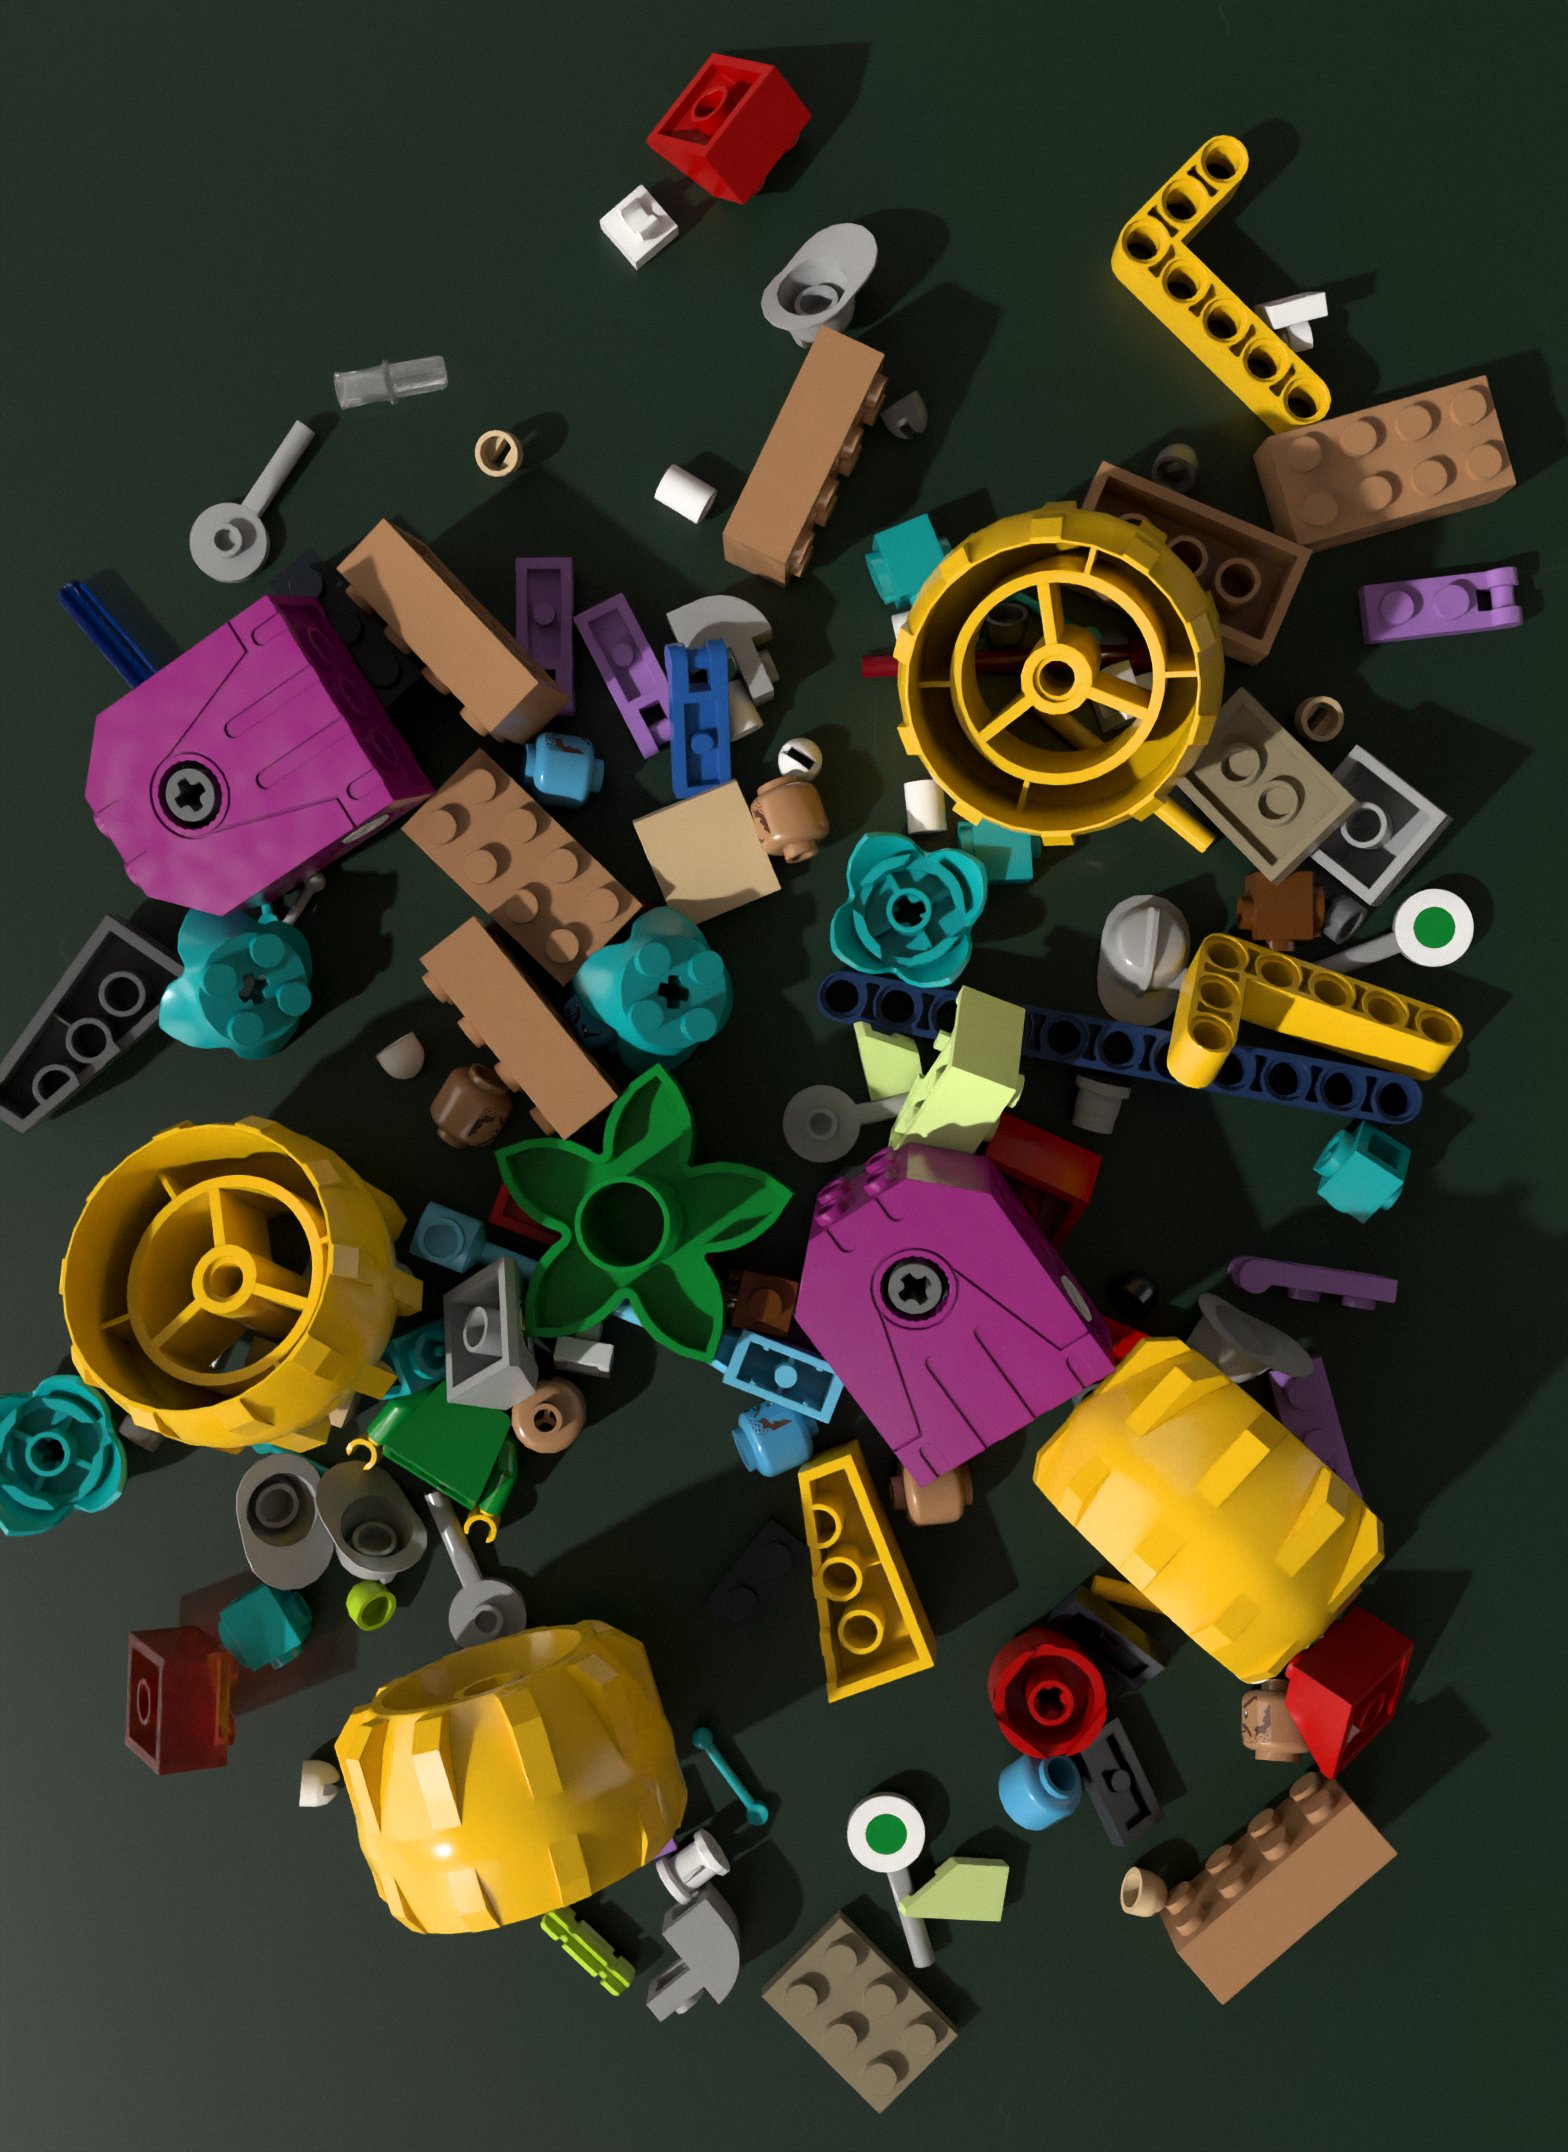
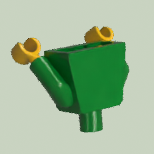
M446 1378L438 1386L432 1384L413 1394L391 1398L370 1423L367 1432L350 1442L346 1448L348 1456L355 1452L361 1444L370 1449L372 1454L371 1460L364 1466V1470H369L386 1456L471 1510L464 1525V1532L468 1535L472 1523L477 1520H483L491 1527L486 1543L492 1542L496 1537L501 1521L500 1514L504 1511L518 1480V1441L509 1431L512 1418L499 1409L447 1402Z

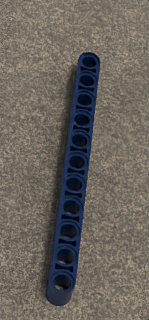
M837 971L828 975L821 982L817 991V1005L820 1012L827 1019L834 1022L854 1025L853 1023L863 1021L869 1023L871 1028L875 1030L935 1041L940 1030H942L937 1022V1011L945 1002L956 1003L959 992L941 988H919L903 981L849 971ZM835 982H847L857 992L856 1006L847 1013L833 1011L827 1004L826 991ZM901 992L910 999L912 1011L905 1022L893 1023L884 1017L881 1011V1003L886 994ZM1006 1001L1025 1009L1020 1057L1187 1087L1179 1083L1171 1074L1166 1073L1158 1063L1159 1051L1165 1044L1170 1042L1172 1031ZM1057 1022L1068 1024L1075 1035L1072 1048L1064 1054H1059L1052 1050L1047 1041L1050 1027ZM1113 1032L1122 1034L1129 1044L1127 1057L1118 1064L1111 1063L1105 1058L1103 1053L1104 1040ZM1236 1043L1230 1052V1055L1237 1063L1235 1078L1227 1084H1223L1215 1078L1209 1086L1198 1088V1090L1383 1124L1407 1123L1419 1114L1422 1106V1092L1419 1085L1412 1078L1403 1074ZM1279 1063L1284 1064L1292 1075L1290 1087L1282 1094L1276 1093L1269 1084L1270 1071ZM1332 1074H1338L1346 1085L1344 1098L1336 1104H1332L1324 1093L1325 1082ZM1388 1084L1394 1085L1400 1094L1399 1106L1391 1114H1387L1379 1103L1380 1093Z

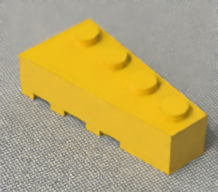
M857 1439L812 1455L808 1462L802 1464L798 1472L807 1544L811 1555L812 1583L818 1607L822 1656L825 1659L828 1701L831 1703L935 1666L938 1644Z

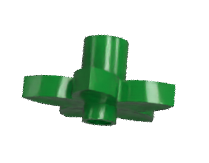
M657 1063L631 1082L614 1103L606 1121L602 1153L579 1141L553 1137L524 1140L494 1152L504 1185L517 1205L533 1220L561 1233V1239L552 1245L542 1256L530 1278L525 1300L526 1337H563L585 1331L609 1318L627 1298L630 1300L632 1309L642 1327L657 1342L678 1355L712 1364L717 1359L727 1328L728 1301L724 1282L709 1255L711 1252L737 1249L762 1236L779 1221L797 1192L771 1173L744 1163L715 1162L695 1167L692 1163L697 1143L695 1114L684 1089L664 1064Z

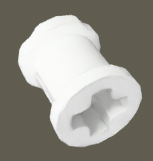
M703 1828L694 1833L693 1842L672 1858L662 1857L656 1862L657 1871L664 1885L672 1896L683 1905L692 1900L693 1891L714 1875L724 1876L730 1871L729 1862L721 1847L711 1834Z

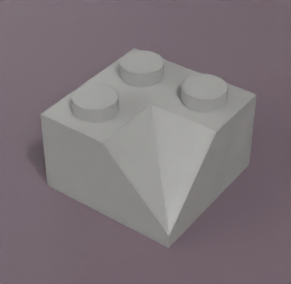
M1356 745L1333 772L1332 776L1361 805L1309 856L1369 905L1380 906L1454 818L1366 749Z

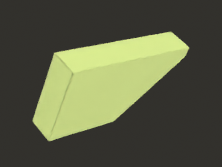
M863 1021L853 1023L871 1101L910 1092L918 1074H923L915 1040L898 1033L888 1036L873 1031L871 1025Z
M951 1856L934 1871L935 1877L913 1896L907 1894L899 1903V1910L905 1917L1001 1922L1009 1866L1002 1859Z

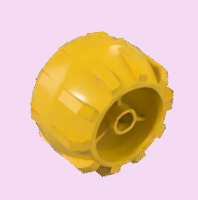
M1076 501L1047 502L1041 509L1003 518L972 534L948 553L923 583L906 622L900 627L893 657L899 661L897 685L903 721L897 729L907 755H918L933 780L956 802L952 809L954 812L975 826L981 820H985L1012 832L1041 836L1044 846L1074 845L1077 835L1111 828L1132 817L1142 822L1166 804L1167 794L1190 771L1205 745H1208L1221 707L1225 673L1219 628L1220 617L1211 591H1203L1193 572L1165 544L1167 534L1144 519L1137 526L1106 513L1077 509ZM1059 583L1082 585L1105 594L1118 603L1133 618L1140 628L1150 652L1153 667L1152 691L1099 670L1102 662L1101 648L1095 636L1084 627L1075 624H1065ZM1037 585L1044 635L1039 639L1025 661L1021 673L1022 691L991 714L981 696L975 674V649L981 626L989 611L1000 601L1019 590ZM1051 661L1067 663L1074 672L1075 680L1071 682L1055 680L1048 673L1046 664ZM1086 698L1137 718L1131 726L1114 739L1091 749L1074 752L1045 750L1020 740L1005 729L1007 725L1031 706L1051 715L1066 714L1078 708Z
M251 1115L236 1123L217 1122L200 1126L186 1120L161 1130L152 1137V1141L127 1156L112 1172L105 1174L86 1199L88 1202L73 1230L66 1257L62 1259L59 1294L63 1295L65 1320L73 1342L71 1346L73 1363L85 1384L103 1389L118 1405L131 1415L135 1425L159 1432L165 1437L189 1445L207 1446L238 1455L245 1446L269 1443L298 1453L326 1444L331 1427L329 1417L331 1412L343 1405L356 1391L382 1400L398 1377L393 1369L383 1362L381 1358L391 1338L396 1316H410L421 1311L423 1281L397 1267L393 1242L399 1238L407 1218L391 1196L365 1182L334 1151L307 1136L291 1131L278 1122ZM294 1213L301 1222L306 1232L312 1255L311 1285L299 1274L272 1262L268 1219ZM249 1328L270 1337L285 1338L271 1353L245 1368L217 1374L212 1366V1363Z
M1175 1336L1142 1338L1116 1366V1371L1109 1374L1091 1394L1076 1405L1065 1423L1037 1452L1032 1480L1057 1510L1166 1616L1205 1651L1247 1684L1276 1677L1297 1653L1324 1634L1343 1602L1385 1558L1383 1523L1370 1511L1368 1505L1251 1396L1199 1352L1189 1348Z
M583 1620L575 1625L551 1627L544 1625L522 1630L517 1634L473 1647H467L443 1656L442 1659L428 1664L405 1677H398L380 1687L371 1703L354 1708L334 1745L355 1813L360 1847L372 1870L378 1894L389 1904L391 1914L411 1931L422 1934L475 1933L500 1928L501 1926L533 1918L561 1907L564 1908L590 1897L592 1894L619 1881L636 1869L645 1866L659 1855L672 1839L676 1829L681 1826L687 1804V1788L675 1750L673 1731L664 1714L644 1644L600 1620Z

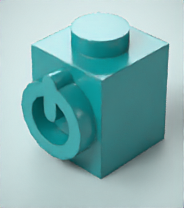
M926 513L875 534L872 546L873 552L865 554V558L873 583L885 605L895 602L897 609L909 604L913 606L923 583L943 558L952 551V548L945 536L937 539Z
M981 820L977 826L969 821H958L957 847L985 864L987 885L1027 883L1033 879L1032 858H1040L1041 837L1012 832L985 820Z
M1366 1120L1352 1134L1342 1129L1329 1141L1313 1167V1170L1322 1175L1317 1194L1325 1198L1336 1210L1348 1213L1364 1224L1379 1208L1384 1211L1388 1210L1400 1196L1404 1187L1411 1150Z
M444 1317L411 1325L391 1335L381 1360L390 1366L398 1377L382 1400L413 1394L446 1378Z
M264 1582L232 1600L219 1613L222 1620L218 1623V1631L226 1650L236 1662L243 1664L245 1668L250 1666L253 1672L269 1662L274 1670L298 1657L304 1652L300 1644L313 1630L309 1623L312 1621L311 1611L304 1598L298 1592L291 1593L290 1590H281Z

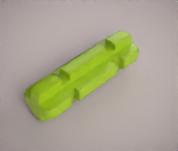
M569 1906L545 1913L540 1924L541 1928L553 1940L557 1941L560 1938L564 1942L561 1947L593 1977L599 1974L602 1978L600 1984L612 1995L619 1996L630 1986L635 1978L634 1967L622 1956L616 1958L612 1954L615 1949L584 1920L577 1922L574 1918L576 1913Z

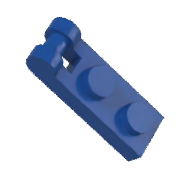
M722 638L705 640L704 646L686 648L683 642L665 645L664 656L668 677L672 789L677 799L691 797L731 780L728 660L725 642ZM706 669L707 682L689 684L688 671Z

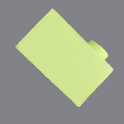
M962 986L956 998L957 1012L952 1033L940 1030L934 1042V1049L940 1050L941 1053L927 1075L918 1074L891 1128L888 1147L892 1146L896 1151L906 1143L913 1142L977 1154V1148L982 1140L985 1142L991 1141L998 1128L1002 1111L1006 1106L1013 1108L1016 1105L1024 1087L1025 1076L1019 1074L1025 1019L1024 1008L970 987Z

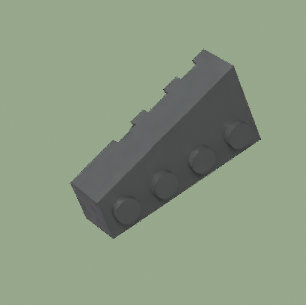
M107 914L1 1062L0 1119L22 1134L38 1128L159 1025L161 998L167 986L180 977L184 971L181 957L119 914Z

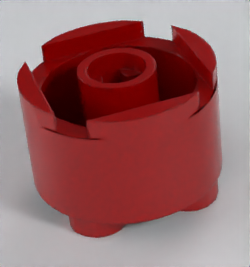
M1033 1627L1007 1642L994 1658L988 1676L987 1689L1002 1733L1015 1748L1034 1758L1048 1759V1757L1065 1754L1068 1757L1080 1753L1097 1738L1106 1720V1690L1101 1674L1093 1659L1080 1644L1053 1630ZM1053 1686L1055 1687L1057 1694L1053 1698L1045 1694L1038 1698L1037 1693L1042 1688L1049 1690Z

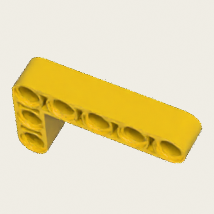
M1216 136L1207 141L1126 223L1112 253V270L1118 280L1275 434L1319 423L1325 417L1331 403L1330 391L1324 381L1186 247L1232 199L1248 168V153L1242 142L1231 136ZM1211 164L1220 165L1227 170L1230 178L1217 179L1210 175L1206 166ZM1170 204L1183 205L1190 212L1191 218L1185 220L1176 219L1169 213L1167 206ZM1134 243L1143 244L1151 251L1152 258L1147 260L1137 259L1131 255L1127 246ZM1172 282L1185 284L1190 289L1192 298L1185 300L1176 298L1168 290L1167 284ZM1215 320L1223 322L1231 330L1232 337L1227 339L1217 338L1210 332L1207 323ZM1253 359L1263 361L1270 368L1271 377L1265 379L1258 378L1250 371L1247 361ZM1298 398L1306 402L1310 408V417L1301 418L1293 414L1289 409L1288 399Z
M1215 933L1204 938L1182 979L1168 1050L1167 1068L1179 1083L1187 1087L1198 1089L1209 1086L1213 1083L1237 1041L1240 1019L1374 1066L1403 1074L1412 1079L1425 1081L1434 1078L1461 1042L1463 1030L1459 1021L1451 1013L1441 1008L1231 935Z

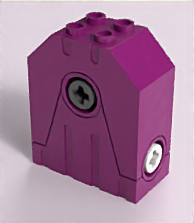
M266 594L231 619L230 622L221 626L96 716L85 798L94 811L93 818L98 829L113 841L125 861L124 867L128 877L135 885L143 889L146 896L218 916H225L272 903L397 820L398 817L403 816L437 793L419 767L416 758L397 727L394 726L387 715L386 709L368 680L358 668L357 662L336 628L333 627L326 616V612L316 596Z
M908 1142L896 1151L892 1146L880 1150L864 1164L865 1171L849 1181L845 1177H840L829 1183L818 1193L795 1320L891 1449L894 1450L896 1456L920 1488H923L938 1479L950 1469L953 1470L986 1450L988 1446L1004 1439L1035 1420L1036 1417L1048 1410H1052L1080 1393L1087 1386L1116 1371L1108 1323L1085 1291L1082 1290L1081 1285L990 1157Z

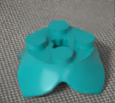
M865 833L857 843L848 861L846 874L849 887L848 900L836 910L831 922L830 943L832 952L841 961L859 972L872 975L893 974L900 977L907 984L919 988H937L951 985L960 977L971 958L973 949L971 929L982 914L987 901V872L985 864L960 849L944 848L931 853L923 851L912 839L898 833ZM909 901L913 907L923 905L926 908V912L919 915L921 922L918 925L911 927L908 922L898 924L895 921V917L901 915L898 906L903 902Z
M667 906L653 908L641 914L633 923L631 937L626 942L604 946L592 953L571 979L584 1009L596 1021L616 1030L618 1034L617 1051L622 1062L639 1076L657 1063L664 1064L668 1070H672L687 1060L703 1041L714 1037L724 1028L732 1013L734 1004V990L731 977L720 955L711 951L704 935L694 922L677 910ZM669 979L670 986L673 987V997L667 1005V999L663 996H658V988L660 984H668Z
M190 908L178 933L177 950L183 961L184 971L180 977L167 986L161 998L159 1027L171 1037L192 1047L203 1049L231 1048L239 1057L249 1060L263 1059L275 1055L285 1047L294 1035L302 1014L311 1005L312 997L308 988L311 983L313 969L310 947L305 936L287 922L274 920L267 924H261L242 911L218 916ZM244 975L254 979L253 990L247 997L239 996L238 994L245 987L242 979Z
M74 1374L53 1375L42 1380L34 1391L0 1395V1528L6 1536H26L43 1533L59 1525L69 1514L76 1510H83L89 1513L104 1510L117 1501L125 1491L127 1483V1456L124 1446L118 1437V1425L111 1417V1411L105 1398L94 1386L85 1384L81 1376ZM55 1439L62 1444V1449L65 1452V1456L56 1462L51 1459L53 1450L46 1446L47 1441L51 1442Z

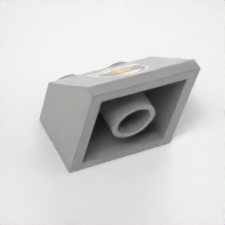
M502 1256L443 1295L447 1402L507 1410L537 1393L538 1366L534 1355V1337H526L525 1300L529 1283L514 1257Z

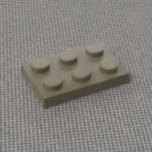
M1243 687L1220 708L1208 745H1205L1195 765L1177 784L1264 876L1276 886L1286 879L1361 805Z
M841 1910L762 1987V1997L879 2114L958 2037L957 2026Z

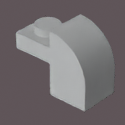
M713 595L698 599L666 613L676 642H683L686 648L704 646V641L709 639L722 638L724 640L727 659L732 657L744 687L755 707L774 699V689L771 683L780 680L778 672L768 650L764 649L757 652L755 648L772 640V628L757 608L740 598L727 595ZM693 670L690 673L693 675L702 670Z
M709 1880L692 1892L693 1898L686 1905L678 1902L665 1912L662 1935L678 1953L680 1958L649 1983L646 2005L660 2022L675 2010L678 2014L689 2010L701 1998L704 1992L703 1987L708 1990L719 2004L729 1994L736 1981L740 1962L741 1936L739 1924L732 1908Z

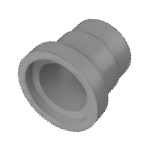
M1077 1072L1074 1084L1079 1087L1071 1123L1089 1131L1112 1134L1122 1099L1129 1098L1132 1086L1107 1076Z

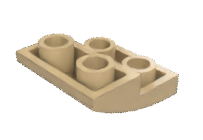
M735 778L632 821L667 906L677 910L694 922L695 925L781 889L768 854L761 847L754 820Z

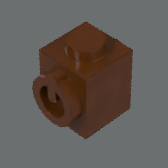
M1293 871L1278 886L1271 883L1262 872H1254L1245 876V896H1240L1237 901V927L1239 930H1245V941L1262 943L1263 947L1280 953L1296 952V942L1312 940L1313 937H1320V930L1322 929L1325 915V898L1322 885L1320 883H1313V871Z
M744 1265L743 1271L731 1268L726 1288L728 1301L727 1317L733 1318L731 1326L787 1338L790 1324L800 1326L795 1320L799 1291H797L799 1276L750 1265Z

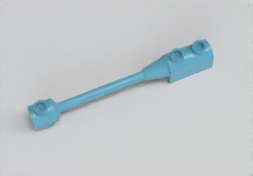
M432 1201L427 1205L419 1221L409 1251L410 1254L461 1274L477 1263L489 1266L502 1256L514 1257L528 1282H530V1278L538 1264L536 1260L488 1242L483 1221ZM626 1298L612 1315L642 1327L632 1309L630 1300ZM728 1324L717 1359L712 1364H709L724 1374L723 1383L829 1424L844 1386L822 1355L767 1333Z

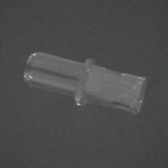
M438 355L391 364L389 359H383L380 366L334 373V385L342 410L390 400L391 404L395 405L399 403V397L445 389L448 386V373L443 358Z

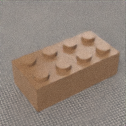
M823 324L821 325L722 533L726 561L783 588L786 587L792 574L797 577L802 576L814 550V546L811 545L815 533L812 532L815 524L822 527L826 526L838 499V496L835 494L840 481L837 478L839 474L849 477L861 452L862 445H860V441L864 433V429H862L863 423L872 427L884 404L886 395L883 393L889 380L888 377L882 375L885 354Z
M1486 375L1267 437L1253 455L1275 535L1313 550L1312 553L1495 502L1517 484Z
M1102 461L1081 509L1106 513L1137 526L1144 519L1167 534L1165 544L1193 572L1203 591H1211L1220 617L1219 628L1223 655L1254 668L1268 656L1313 550ZM1059 583L1061 586L1127 613L1114 600L1094 589L1072 583Z
M383 518L336 568L350 583V586L345 590L347 595L366 613L371 615L375 611L389 624L383 630L388 639L405 654L409 655L413 652L426 664L421 671L423 676L439 692L445 696L451 692L465 705L459 713L480 735L485 737L489 733L500 743H504L507 739L524 746L572 699L423 541Z
M480 747L401 828L565 988L569 989L573 986L571 979L592 953L604 946L614 945L639 916L647 911L633 895Z
M473 916L419 959L428 970L422 976L425 984L443 1004L447 1001L450 1005L455 1004L464 1015L458 1021L461 1029L478 1048L483 1046L487 1049L490 1047L500 1060L493 1066L495 1071L514 1093L518 1090L521 1093L523 1091L526 1092L536 1105L529 1113L549 1137L559 1134L563 1140L573 1138L614 1106V1103L623 1091L592 1052L585 1049L572 1027L488 923Z
M1321 1770L1316 1773L1309 1772L1300 1777L1291 1787L1289 1797L1274 1810L1268 1808L1256 1815L1248 1826V1832L1232 1846L1224 1845L1217 1849L1207 1860L1206 1868L1192 1881H1183L1174 1886L1168 1892V1900L1165 1907L1159 1911L1177 1953L1222 2005L1397 1855V1852L1341 1784L1336 1779L1330 1780L1322 1774Z

